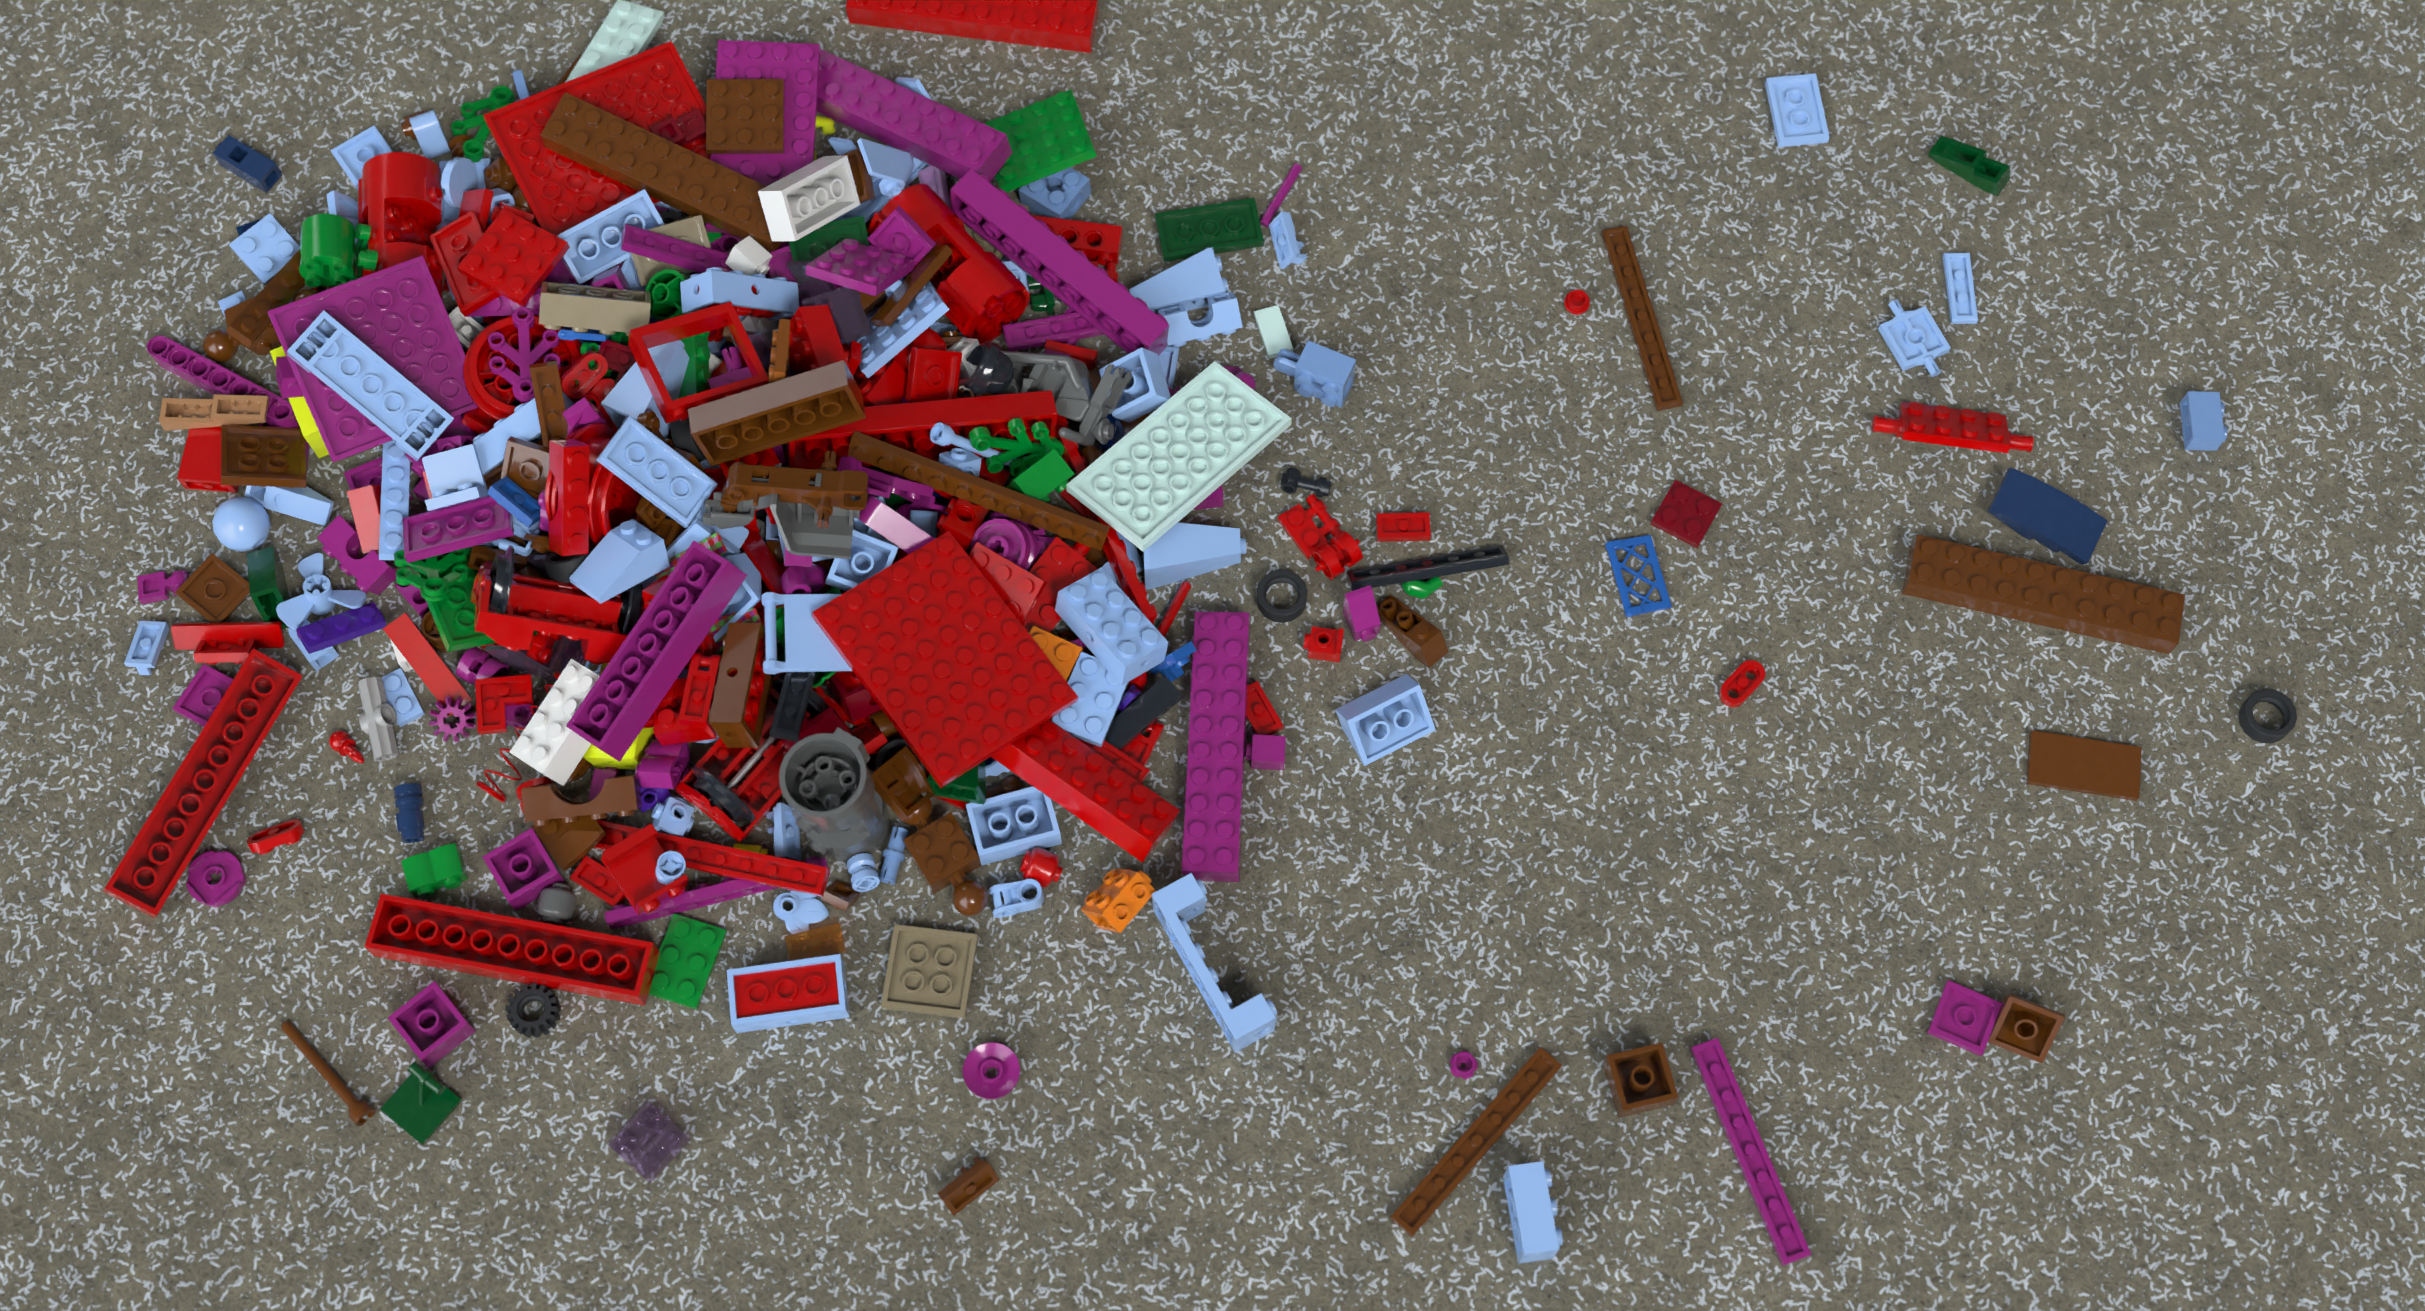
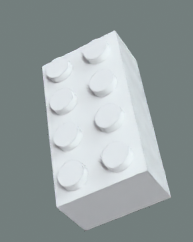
M847 155L823 156L758 191L772 241H797L860 205Z
M571 659L510 750V753L543 775L564 786L591 745L590 742L573 732L566 725L600 676Z

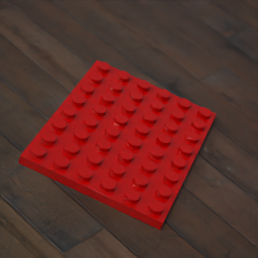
M672 41L483 115L540 228L557 236L639 192L545 147L540 134L565 92L653 133L651 128L671 117L677 120L698 108L706 121V104ZM706 136L681 146L710 160V154L706 152ZM649 196L653 204L660 202Z
M950 531L812 612L814 621L941 788L1078 701V696Z

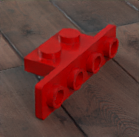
M280 622L173 624L171 626L175 649H195L193 653L195 663L213 665L219 662H233L235 664H243L253 648H283L285 645L282 624Z

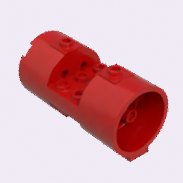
M390 152L372 157L363 165L362 179L358 180V223L371 225L368 249L377 250L378 259L375 271L362 268V277L423 255L443 302V268L436 252L432 249V242L429 237L433 234L432 231L441 224L443 199L441 170L432 160L413 153Z
M926 184L910 186L894 196L881 211L874 214L867 230L869 235L900 206L936 245H948L953 251L930 281L949 308L945 315L964 336L977 339L980 344L992 342L1002 334L1000 330L1003 329V325L1009 324L1010 321L1016 323L1021 317L1030 299V293L1025 285L994 253L985 252L966 232L964 222L930 186Z

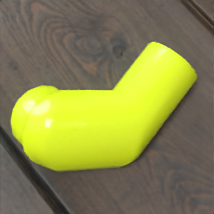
M816 116V128L822 127L823 135L835 133V122L832 118Z

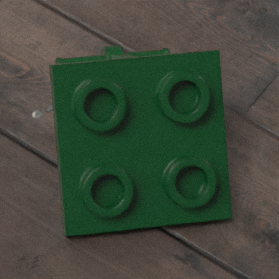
M414 1061L407 1069L411 1075L379 1110L421 1145H424L462 1100L438 1081L433 1071L425 1070Z

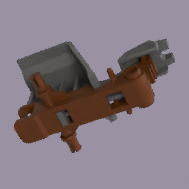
M830 451L825 452L824 462L821 464V468L817 470L782 467V463L776 464L773 467L763 466L762 464L747 465L743 462H735L728 470L727 483L725 482L723 491L714 492V500H705L703 524L717 526L719 529L746 526L754 519L755 510L770 507L789 553L801 556L850 559L854 518L859 519L860 510H864L867 506L868 474L864 471L854 470L837 471L838 467L835 464L837 455L834 451H831V459Z

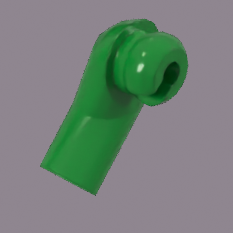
M1439 577L1430 578L1426 582L1416 580L1402 583V589L1407 595L1420 599L1427 598L1443 586Z

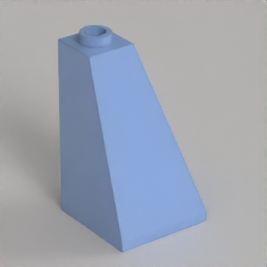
M681 340L648 349L672 400H676L679 397L689 361V356L684 349L685 345ZM635 362L601 404L618 429L629 416L637 421L639 414L646 411L655 412L660 420L659 431L664 438H667L671 422L665 423L637 362Z
M1176 523L1144 551L1145 588L1154 589L1241 563V554H1246V538H1240V528Z

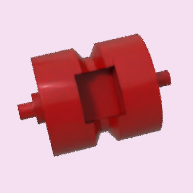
M1342 531L1330 539V545L1324 543L1312 551L1313 559L1317 565L1315 570L1317 572L1321 570L1328 579L1333 580L1345 571V566L1350 568L1361 561L1363 555L1358 546L1360 544L1359 539L1354 540L1349 533Z

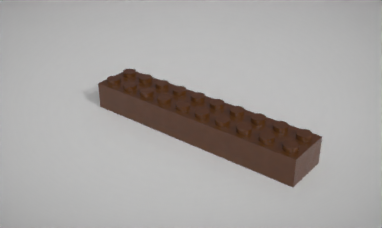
M566 92L540 134L547 149L639 192L645 189L648 196L690 216L702 215L703 222L743 240L751 236L769 253L778 250L782 241H772L758 194L759 190L767 186Z
M1918 534L1910 546L1902 594L2165 654H2170L2179 643L2185 594Z

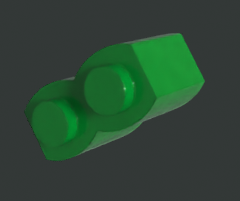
M456 843L413 855L401 861L408 890L414 897L427 898L434 895L437 889L443 887L454 889L460 887L462 881L468 879L461 848Z

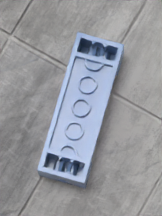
M325 311L314 320L287 350V356L308 373L312 372L396 441V445L415 461H418L454 420L451 415Z
M1192 873L1152 894L1153 911L1236 1053L1275 1031V1022L1277 1021L1275 1015L1277 1010L1270 999L1265 1000L1262 994L1232 1009L1233 1003L1226 991L1221 993L1217 984L1219 979L1212 967H1206L1203 959L1205 954L1198 942L1193 944L1189 935L1191 930L1187 921L1204 913L1205 903L1207 902L1205 896L1207 890L1200 879L1195 880Z

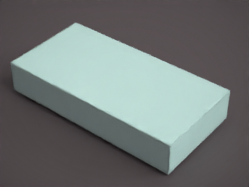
M1279 305L1254 311V317L1268 359L1277 357L1280 349H1287L1293 352V346Z

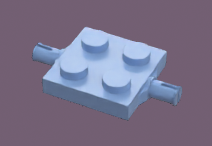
M1893 300L1888 306L1895 317L1888 322L1880 324L1878 328L1880 334L1903 371L1917 365H1925L1931 377L1937 376L1941 373V370L1934 359L1949 353L1951 347L1926 306L1915 311H1904L1899 300Z

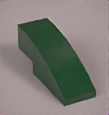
M1941 135L1928 152L1929 157L1940 166L1979 189L1997 197L2010 180V165L1987 158L1986 150Z

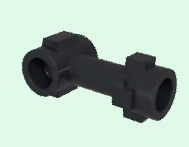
M1287 468L1286 472L1282 474L1280 481L1281 489L1285 493L1294 494L1297 488L1316 491V496L1321 498L1329 496L1332 483L1323 477H1320L1319 481L1301 478V472L1296 468Z

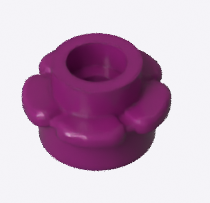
M1467 1051L1454 1054L1450 1059V1071L1455 1077L1469 1079L1478 1068L1477 1060ZM1461 1063H1465L1466 1067L1462 1068Z

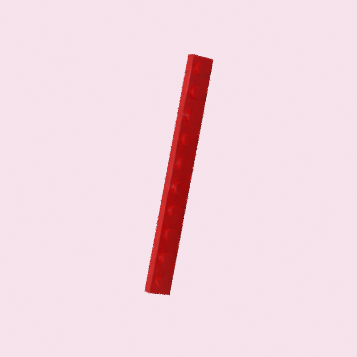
M1057 415L1055 438L1062 442L1065 451L1061 457L1074 472V475L1070 478V480H1073L1087 468V463L1084 456H1080L1077 450V443L1060 437L1059 430L1062 427L1068 428L1066 417ZM1082 504L1090 520L1110 527L1102 547L1122 591L1154 625V620L1157 618L1155 606L1152 603L1150 604L1146 597L1145 585L1143 582H1139L1136 576L1135 564L1132 560L1129 561L1127 557L1126 545L1123 539H1119L1117 531Z
M597 820L606 835L593 849L605 851L641 829ZM659 832L656 837L664 852L676 851L684 857L686 862L685 868L811 895L824 896L830 874V869L827 867Z

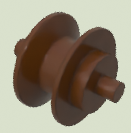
M458 135L452 138L448 143L449 149L452 150V157H464L463 144L473 138L469 135Z

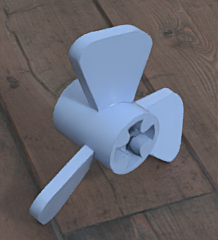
M315 553L298 564V571L305 580L303 583L304 594L279 603L276 611L278 617L290 629L296 630L304 624L311 612L317 615L327 614L334 609L336 603L351 609H357L364 604L367 596L361 590H332L329 578L323 575L324 557L321 553Z

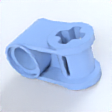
M1033 879L997 884L988 890L989 894L993 897L995 908L993 910V917L995 918L1035 910L1044 902L1041 886ZM1027 891H1037L1038 893L1035 898L1031 900L1024 898V894Z

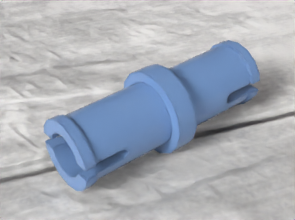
M896 826L892 827L888 847L883 851L882 855L885 858L879 876L880 882L887 884L890 882V884L895 885L900 862H903L905 858L903 854L905 848L903 840L908 837L909 830L901 827L897 829Z

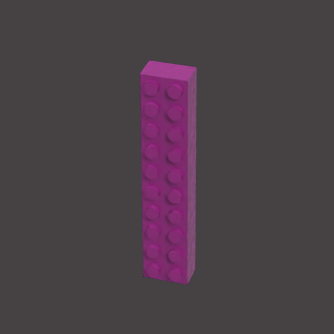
M820 49L817 112L895 149L908 152L912 157L959 179L972 169L978 174L982 173L991 181L1011 156L1012 150L1005 133Z
M970 169L951 188V209L966 226L1039 284L1051 291L1053 295L1126 353L1130 354L1142 347L1159 356L1167 348L1169 324L1161 314H1155L1142 299L1133 297L1122 283L1114 282L1108 277L1103 268L1095 267L1088 261L1084 253L1071 248L1062 236H1056L1042 220H1036L1023 205L1014 203L1004 190L997 189L991 185L985 175L982 173L978 174Z
M1195 612L1193 645L1197 651L1193 652L1182 859L1183 877L1192 873L1195 880L1240 882L1247 689L1251 634L1250 615L1246 612Z

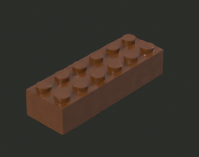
M844 360L688 409L691 435L711 466L866 418L862 393Z

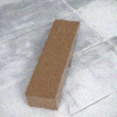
M214 394L213 399L162 398L159 423L164 431L218 427L221 424L265 423L269 398L268 396Z

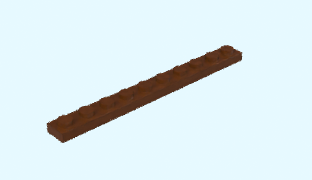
M857 431L854 432L851 438L847 456L978 504L986 509L1002 513L1037 528L1055 533L1063 538L1079 542L1087 547L1102 550L1110 528L1109 526Z

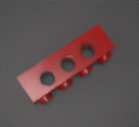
M1031 215L1036 220H1042L1056 236L1060 235L1066 241H1074L1073 243H1068L1069 246L1075 251L1084 253L1088 261H1098L1103 266H1106L1108 263L1119 264L1123 241L1122 226ZM1094 243L1099 244L1098 246H1095V247H1094V246H1090L1091 244H1094Z
M982 458L979 478L1004 486L1010 473L1003 469L998 473H990L986 466V460ZM953 497L946 509L949 515L943 514L936 526V529L940 530L937 537L950 531L966 552L976 530L982 525L990 509L960 498L957 500Z

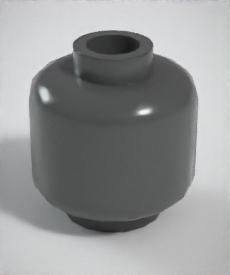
M553 883L552 887L541 891L536 910L538 916L542 918L541 922L564 926V923L573 919L577 897L569 891V886Z

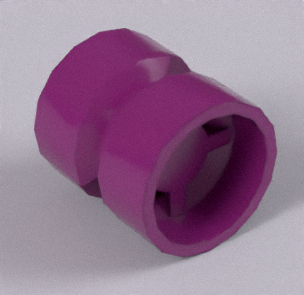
M472 647L465 652L456 669V675L469 684H474L475 679L507 677L509 674V666L497 658H491L487 652L478 647Z

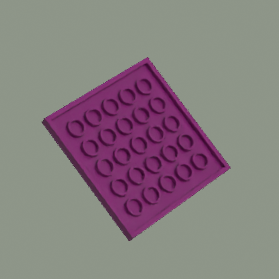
M423 255L267 311L332 463L393 441V439L312 372L308 373L287 356V350L323 311L328 313L452 417L479 408L471 399L465 385L463 376L464 351Z

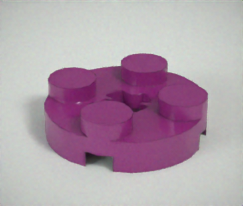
M209 851L201 854L191 863L188 869L189 876L188 882L186 881V887L191 896L201 904L214 908L228 904L240 894L246 883L245 870L242 863L231 853ZM215 872L217 875H219V873L221 872V881L217 884L214 883V885H211V875Z

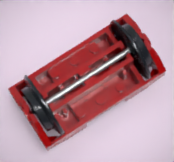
M511 545L507 548L504 556H495L491 570L484 569L482 572H478L471 594V602L475 603L476 608L475 631L485 633L500 646H505L512 651L529 650L533 631H538L540 634L547 636L554 634L564 635L572 640H581L584 659L598 665L611 661L645 612L642 582L600 604L574 584L513 574L515 557L514 547Z
M786 672L778 673L771 679L772 684L759 748H727L721 738H719L676 786V792L699 808L738 844H741L765 819L783 794L779 783V772L782 761L788 751L782 743L783 739L770 737V730ZM820 686L812 689L805 715L809 720L830 707L836 711L845 724L849 720V717L839 704L828 695H825L824 690ZM741 817L751 821L742 827H738L734 823Z

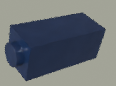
M230 135L223 142H220L212 153L220 166L265 193H268L282 176L275 162Z

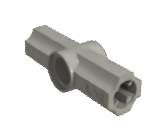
M375 676L359 681L358 688L364 712L359 716V723L362 730L369 735L374 761L382 762L397 758L399 753L393 726L397 723V715L394 708L387 703L382 677Z

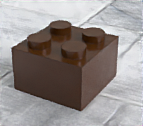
M1662 1042L1607 1055L1602 1063L1618 1118L1672 1106L1679 1098Z

